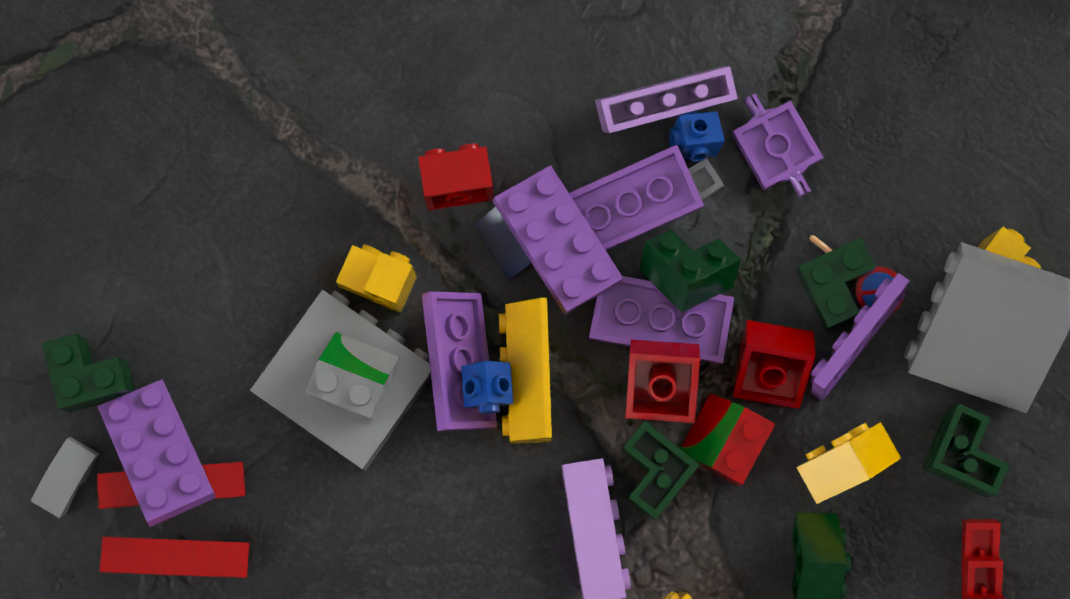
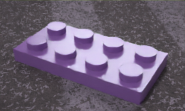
M678 145L672 146L569 193L606 251L705 208Z
M551 165L493 198L492 202L564 315L622 281V275Z
M898 273L892 281L888 278L883 281L874 294L876 297L872 302V307L870 308L865 305L854 319L853 331L850 334L844 331L832 347L834 350L831 353L832 357L830 360L827 361L823 358L812 371L811 375L813 377L810 380L812 382V395L820 401L825 399L904 299L910 282L908 279Z
M622 276L621 282L596 296L589 340L630 347L631 339L699 344L700 361L723 364L734 297L719 294L681 313L651 281Z
M427 292L422 294L437 431L497 427L496 413L479 414L478 408H464L461 366L489 361L481 293Z
M163 379L97 406L149 527L216 498Z

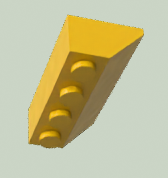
M536 298L505 304L506 313L499 314L500 334H506L507 347H500V362H509L511 366L513 404L509 405V415H502L503 436L510 437V444L551 442L547 298Z

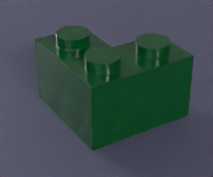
M670 230L645 242L639 270L683 313L733 288L741 259L720 239L692 250L673 230Z
M861 237L798 266L796 270L825 331L855 318L859 313L846 284L872 273L876 268Z
M72 334L42 343L59 410L71 413L109 402L135 391L128 361L115 357L93 364L86 338L78 334Z
M958 403L947 407L922 469L982 497L997 496L1010 464L978 450L991 418Z
M644 421L621 449L623 453L647 471L626 499L649 518L656 520L700 464Z
M796 512L791 536L795 556V567L791 584L793 599H845L846 581L844 577L845 574H850L851 555L850 553H845L844 550L846 546L845 528H840L838 515L836 513Z

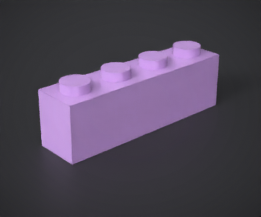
M723 66L596 99L595 103L602 131L612 133L736 100L738 97L730 66Z
M603 458L564 464L561 468L582 598H626L625 590L631 589L628 568H621L619 555L625 554V546L622 534H616L614 520H619L620 518L617 500H610L608 486L614 485L611 465L604 466Z

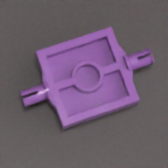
M756 93L752 94L751 97L748 96L744 99V102L753 117L747 124L735 129L731 135L761 188L765 191L778 183L790 181L799 198L810 193L812 190L806 183L802 173L808 167L820 162L824 157L794 105L789 101L777 108L765 110Z

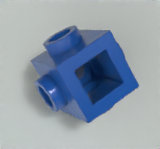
M691 111L678 116L673 128L670 129L669 141L671 147L678 145L684 160L690 159V161L698 162L708 157H715L725 142L718 112L699 113L698 111Z
M481 361L461 366L464 408H478L479 414H494L500 412L499 407L513 404L511 366L509 362Z

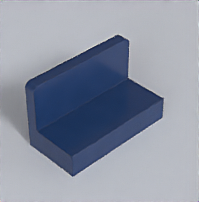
M496 207L476 223V228L507 279L515 278L532 265Z

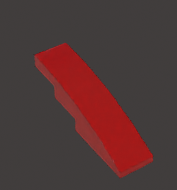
M243 462L202 465L216 497L214 499L245 496ZM125 471L97 474L98 509L140 506Z
M962 519V599H1005L1002 595L1003 560L999 557L1001 523L997 519Z
M102 537L99 572L247 578L249 543Z

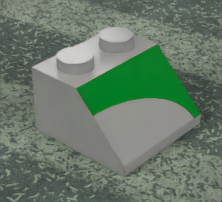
M335 332L316 363L305 393L310 397L375 421L400 357Z

